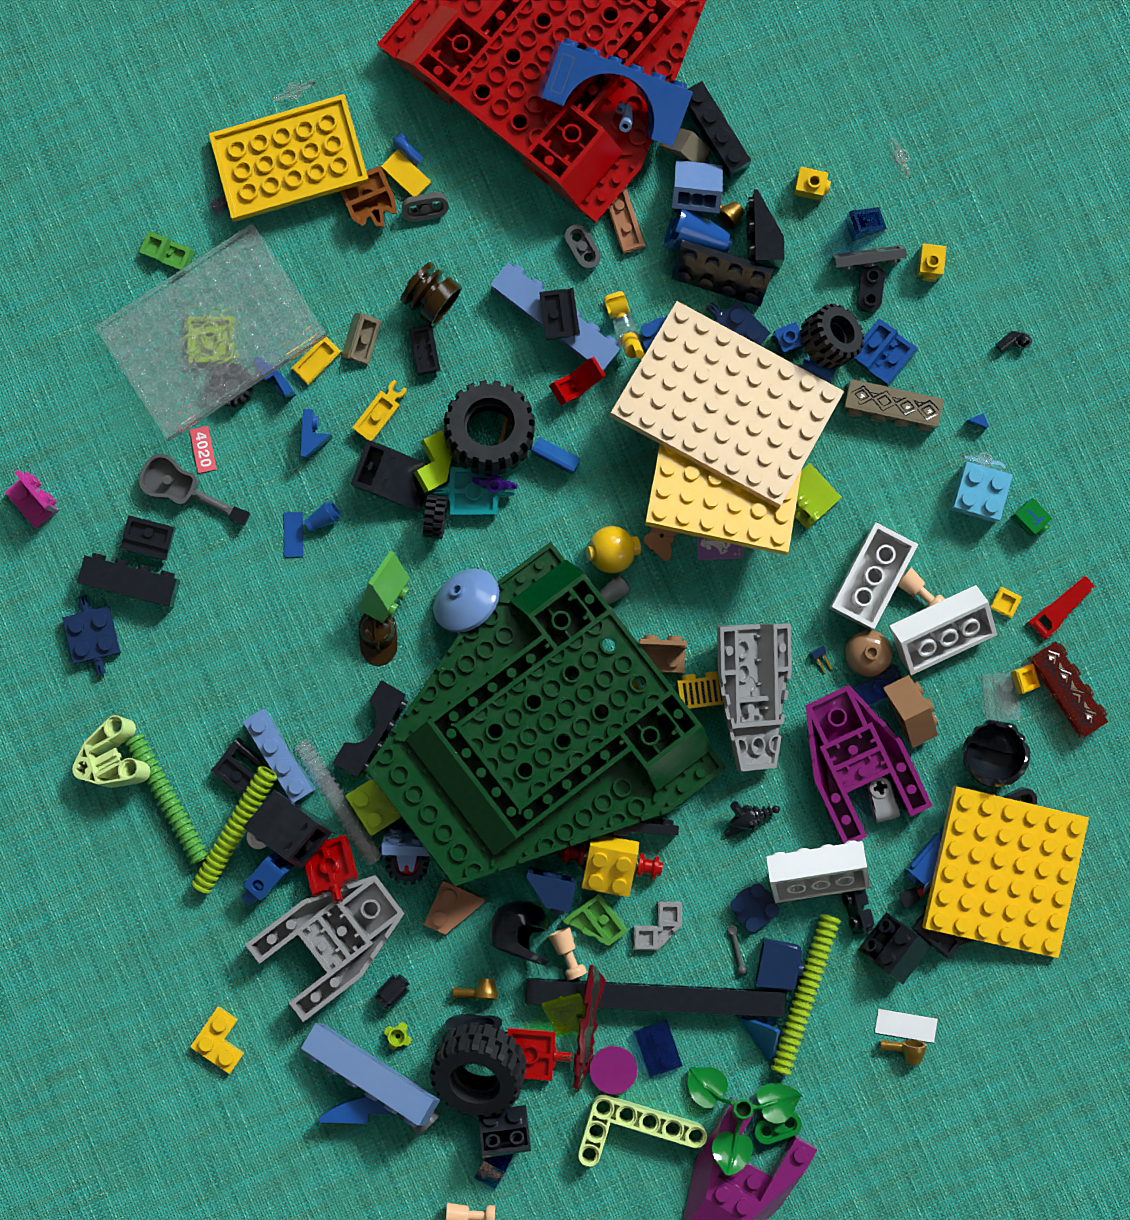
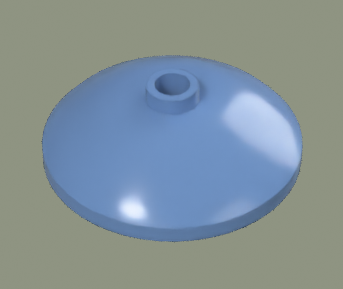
M477 568L463 570L453 575L442 585L435 597L433 611L436 621L445 630L456 633L466 632L478 627L489 618L498 603L499 586L497 581L489 572Z

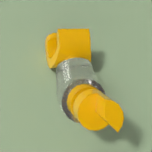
M618 291L605 296L604 302L610 319L616 318L613 320V325L619 345L624 348L629 358L637 357L643 359L645 353L639 342L640 335L631 315H627L631 312L625 294L622 291Z

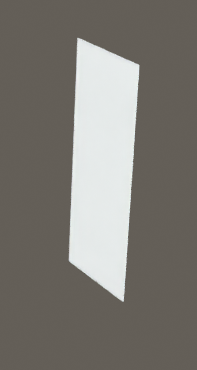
M878 1009L875 1033L934 1043L938 1019Z

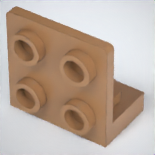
M644 635L643 639L638 640L639 645L661 673L684 674L687 641H682L681 636H668L667 640H658L657 635Z

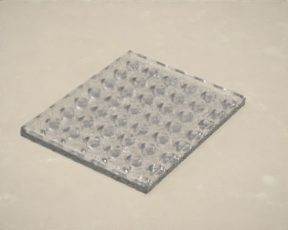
M253 223L95 326L98 334L168 441L328 336Z

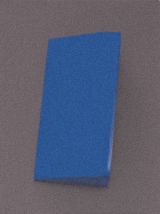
M539 438L531 449L533 455L570 474H574L580 463L579 457L542 438Z

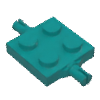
M450 467L448 487H436L433 489L434 491H443L433 492V495L448 496L451 516L498 515L500 496H514V489L506 490V488H502L500 491L493 493L486 486L473 483L472 477L488 478L489 476H485L484 471H479V474L472 473L470 467L466 469L463 467ZM498 471L492 472V475L498 476Z

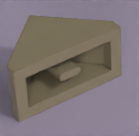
M682 128L678 131L673 147L664 143L659 145L660 148L682 161L704 163L712 150L693 131Z

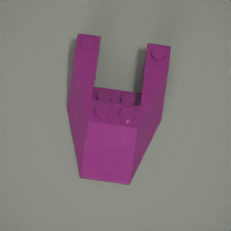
M849 685L805 705L814 782L841 844L848 841H860L867 837L847 793L888 774L907 816H913L933 806L902 740L896 736L887 724L875 714L869 705Z
M730 1097V1099H729V1100H734L735 1102L738 1101V1100H736V1099L733 1098V1097ZM726 1104L695 1159L683 1220H767L781 1207L805 1173L817 1152L815 1145L798 1135H794L790 1138L770 1175L750 1163H747L742 1170L733 1175H725L714 1159L712 1144L715 1137L720 1133L728 1131L734 1134L738 1120L732 1115L733 1106ZM754 1112L749 1119L743 1121L739 1135L743 1134Z

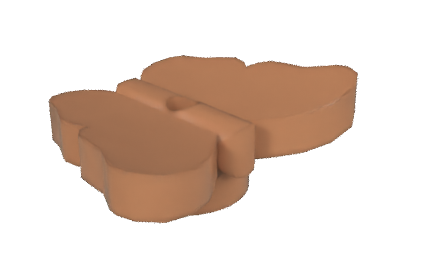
M651 527L650 534L644 537L643 542L650 550H654V553L660 556L663 561H668L671 557L670 543L673 542V536L679 532Z

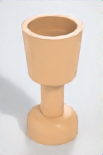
M912 567L902 575L897 585L911 596L916 594L928 604L926 608L945 600L942 595L934 597L923 587L925 585L924 580Z
M570 927L550 934L548 937L558 955H564L569 967L565 972L567 980H572L586 974L585 966L583 964L578 965L572 950L576 947Z
M447 1203L446 1220H495V1205H488L485 1211H469V1206Z

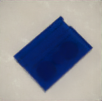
M667 1019L639 1030H634L650 1077L683 1066Z

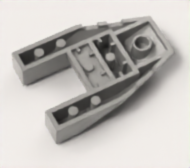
M376 875L343 886L340 889L343 902L339 904L333 903L331 892L322 893L323 895L302 900L245 944L260 964L295 936L299 935L327 972L325 975L289 1002L303 1022L363 976L405 914Z

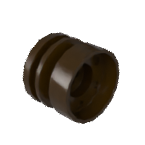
M428 262L411 277L401 295L400 301L404 305L410 303L409 308L412 311L423 305L420 317L431 326H434L455 303L462 291V286L451 277L446 278L440 283L443 271L438 269L434 272L435 265Z

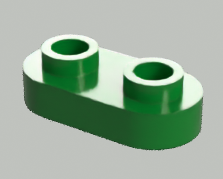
M795 1112L789 1118L793 1120V1125L790 1127L785 1126V1122L773 1124L765 1119H761L756 1123L754 1133L761 1143L771 1144L798 1134L802 1127V1121ZM765 1126L771 1129L767 1135L762 1133V1129Z

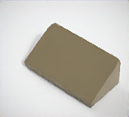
M355 313L341 358L368 366L381 320L363 313Z

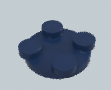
M759 883L741 890L731 902V908L734 910L736 918L751 932L767 925L779 913V907L775 904L773 896Z

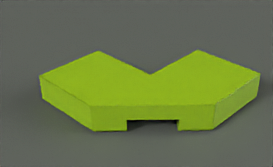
M442 430L420 441L431 463L415 471L414 474L425 493L445 483L448 478L452 456L450 449H447L445 435Z

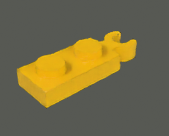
M396 380L389 384V392L387 394L383 391L379 392L352 427L367 440H375L400 407L396 400L404 397L407 393L405 387L399 393L394 392V387L397 384Z

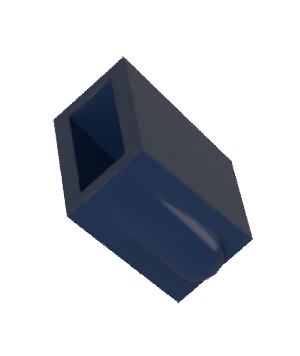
M763 937L755 986L785 992L793 991L796 988L797 977H802L804 963H801V947L797 944Z

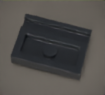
M574 288L539 292L546 341L580 336Z
M128 515L120 549L167 561L176 528Z

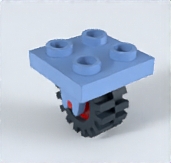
M401 825L386 827L382 842V855H387L385 865L386 871L390 872L389 877L391 879L395 877V882L398 884L402 880L403 885H407V881H410L411 885L415 884L416 880L420 882L422 877H425L427 874L430 854L410 828H404Z

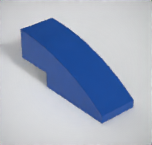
M360 1095L341 1102L323 1112L319 1117V1122L368 1124L370 1114L392 1115L393 1113L384 1108L385 1103L380 1100L374 1101L365 1095Z

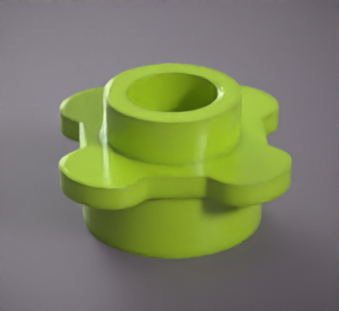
M401 1022L398 1026L386 1027L384 1033L388 1036V1046L390 1049L395 1050L399 1046H408L411 1043V1037L407 1034V1024Z

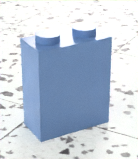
M676 160L672 208L719 213L723 187V165Z

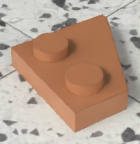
M443 880L424 925L447 934L482 905L485 898L458 886L454 887L451 883Z

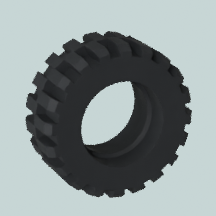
M487 380L480 381L479 386H474L473 383L467 385V391H458L455 394L456 399L449 402L448 411L445 412L444 435L447 449H450V454L454 460H459L461 467L464 469L470 467L471 472L479 474V471H484L485 476H491L492 472L498 471L499 475L506 473V469L509 467L512 470L518 467L519 461L526 459L528 450H531L533 446L535 418L529 401H524L525 396L520 391L515 393L513 386L506 384L505 387L501 386V381L494 380L493 384H487ZM496 411L505 415L510 420L512 432L504 442L498 445L485 446L469 437L467 424L474 415L480 412Z
M471 1023L470 1026L463 1024L458 1026L457 1029H451L441 1038L431 1065L430 1078L434 1091H437V1095L442 1101H446L448 1107L451 1109L456 1108L462 1114L469 1113L473 1117H478L479 1115L489 1117L493 1113H496V1115L502 1113L505 1109H509L514 1105L521 1092L527 1061L521 1046L516 1044L515 1038L511 1035L507 1036L503 1029L498 1028L497 1030L492 1028L493 1025L485 1024V1026L479 1025V1023ZM462 1065H482L490 1069L495 1075H476L466 1070Z

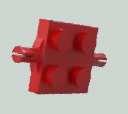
M344 834L334 839H327L305 865L312 895L317 897L323 895L322 893L331 892L334 904L343 902L340 889L344 885L358 879L349 840Z
M508 1027L507 1036L511 1035L515 1038L516 1044L521 1046L523 1054L526 1056L527 1063L524 1079L552 1081L553 1068L556 1061L571 1062V1058H569L571 1057V1052H557L555 1045L556 1031Z

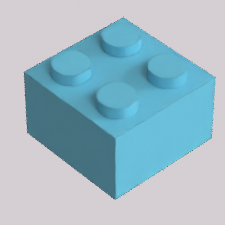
M968 461L962 464L949 510L993 523L1000 521L1013 474Z

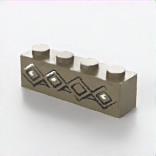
M850 379L842 410L848 411L847 414L854 417H861L863 414L871 416L870 419L873 421L884 422L886 419L894 421L896 426L908 427L909 424L917 426L919 431L931 432V429L935 430L939 426L944 399Z

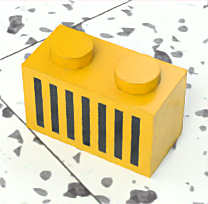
M718 671L705 673V678L697 679L696 674L681 676L682 680L677 681L678 695L689 709L723 704Z

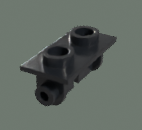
M866 889L843 892L842 901L848 912V924L853 931V935L867 934V932L873 931L875 922L871 909H862V906L869 904Z

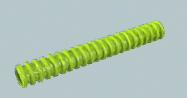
M820 914L822 919L821 922L818 921L817 923L819 928H816L815 932L817 934L813 936L814 943L810 945L812 950L808 951L810 956L806 957L808 962L804 964L805 971L802 973V979H799L800 986L796 988L798 993L794 994L796 999L792 1000L794 1005L789 1009L791 1014L787 1015L789 1020L785 1022L786 1029H783L784 1035L780 1037L782 1042L778 1043L780 1048L775 1052L777 1057L773 1058L774 1065H771L773 1071L783 1075L792 1074L790 1069L794 1067L793 1060H796L795 1054L799 1052L797 1047L801 1046L799 1041L804 1037L802 1032L806 1031L804 1026L808 1024L807 1017H810L809 1011L813 1009L811 1004L815 1003L813 998L814 995L817 996L818 994L816 989L820 988L818 983L822 981L821 974H824L823 968L827 966L825 961L829 960L827 955L828 952L831 953L832 951L830 946L834 945L832 940L836 938L835 931H838L837 925L841 923L838 918L827 914Z

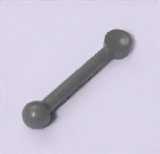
M731 925L728 928V933L732 935L739 965L737 971L740 975H744L747 969L743 966L736 936L738 929L736 926Z

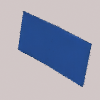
M284 512V557H303V512Z

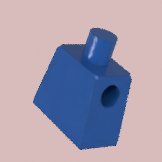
M273 852L265 858L243 884L247 889L241 895V898L249 905H252L257 899L263 900L290 872L294 865L276 852Z

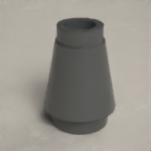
M619 575L617 577L614 576L599 593L610 605L627 596L628 592L632 589L623 576Z

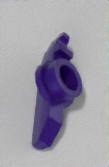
M491 475L488 478L472 477L473 483L486 486L493 493L500 491L502 488H506V490L518 488L514 482L502 480L497 475Z

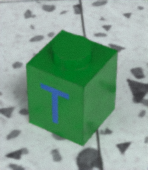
M1034 498L1027 500L1011 516L1030 536L1035 534L1042 535L1050 527L1048 522L1052 519Z

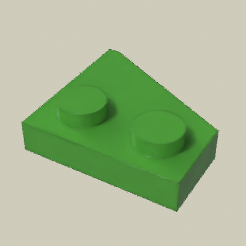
M601 892L563 919V922L567 925L570 924L582 930L583 933L597 938L598 941L607 946L629 931Z

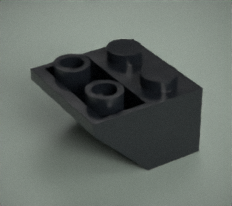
M886 912L858 951L901 984H904L932 946Z
M526 1105L510 1107L497 1115L493 1113L489 1117H484V1115L478 1116L483 1158L531 1151V1135Z

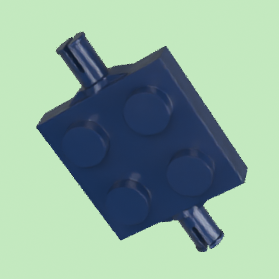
M738 300L724 311H721L714 302H711L710 306L706 307V310L715 317V322L760 346L771 334Z
M83 595V598L79 596L77 598L81 611L74 615L62 617L73 664L85 661L93 662L96 676L106 674L103 659L110 655L121 653L110 606L99 609L90 608L88 595Z

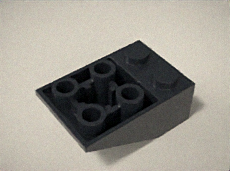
M754 189L752 197H748V202L746 203V215L751 216L749 225H747V240H751L747 251V260L774 269H781L785 260L784 235L758 189Z
M367 440L351 485L354 488L420 512L427 493L422 489L414 472L428 464L387 446Z
M276 790L269 795L243 826L253 836L300 869L306 865L332 834L319 817Z

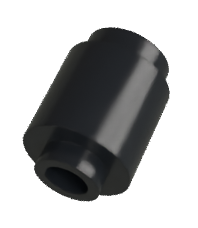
M392 974L377 990L378 993L374 997L385 1009L389 1010L391 1006L395 1007L410 991L407 987L410 983L403 975L399 974L396 976Z

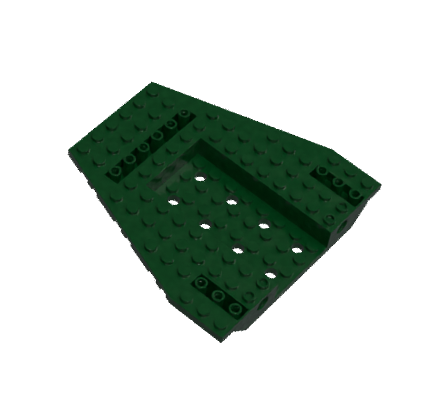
M549 542L497 581L499 599L492 614L478 627L466 632H460L366 768L367 773L454 887L668 813L726 768L712 750V746L701 723L585 573L567 559L565 560L552 542ZM605 639H610L615 643L614 651L609 652L603 648V641ZM572 667L577 671V679L569 680L566 678L565 670ZM639 677L644 680L645 686L642 690H637L633 687V678ZM535 696L539 699L540 705L537 709L528 707V697ZM597 706L606 708V718L600 719L595 715L594 710ZM497 725L500 727L502 733L499 738H492L489 735L488 728L490 726ZM559 735H566L568 737V747L562 748L558 746L556 739ZM519 765H529L531 775L529 777H522L518 773Z

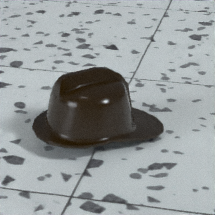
M365 613L361 617L359 622V642L361 653L366 661L375 665H383L394 658L398 647L397 626L394 617L388 616L384 623Z

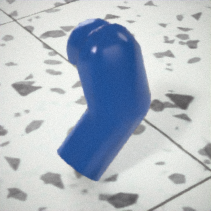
M400 133L393 139L394 148L414 165L421 162L423 156L408 143V137L405 134Z

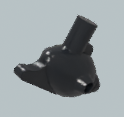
M738 801L732 802L730 808L735 813V816L730 822V828L724 831L725 836L758 828L762 825L764 818L768 820L769 816L773 817V813H778L780 807L774 805L771 808L768 805L767 808L762 806V809L757 806L752 807L749 805L741 807Z

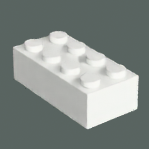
M877 522L872 524L829 609L869 630L875 629L918 544Z
M977 585L890 625L899 658L911 675L997 635L989 602Z
M848 841L835 846L828 844L810 850L802 848L796 852H777L772 856H766L775 903L871 888L863 841Z

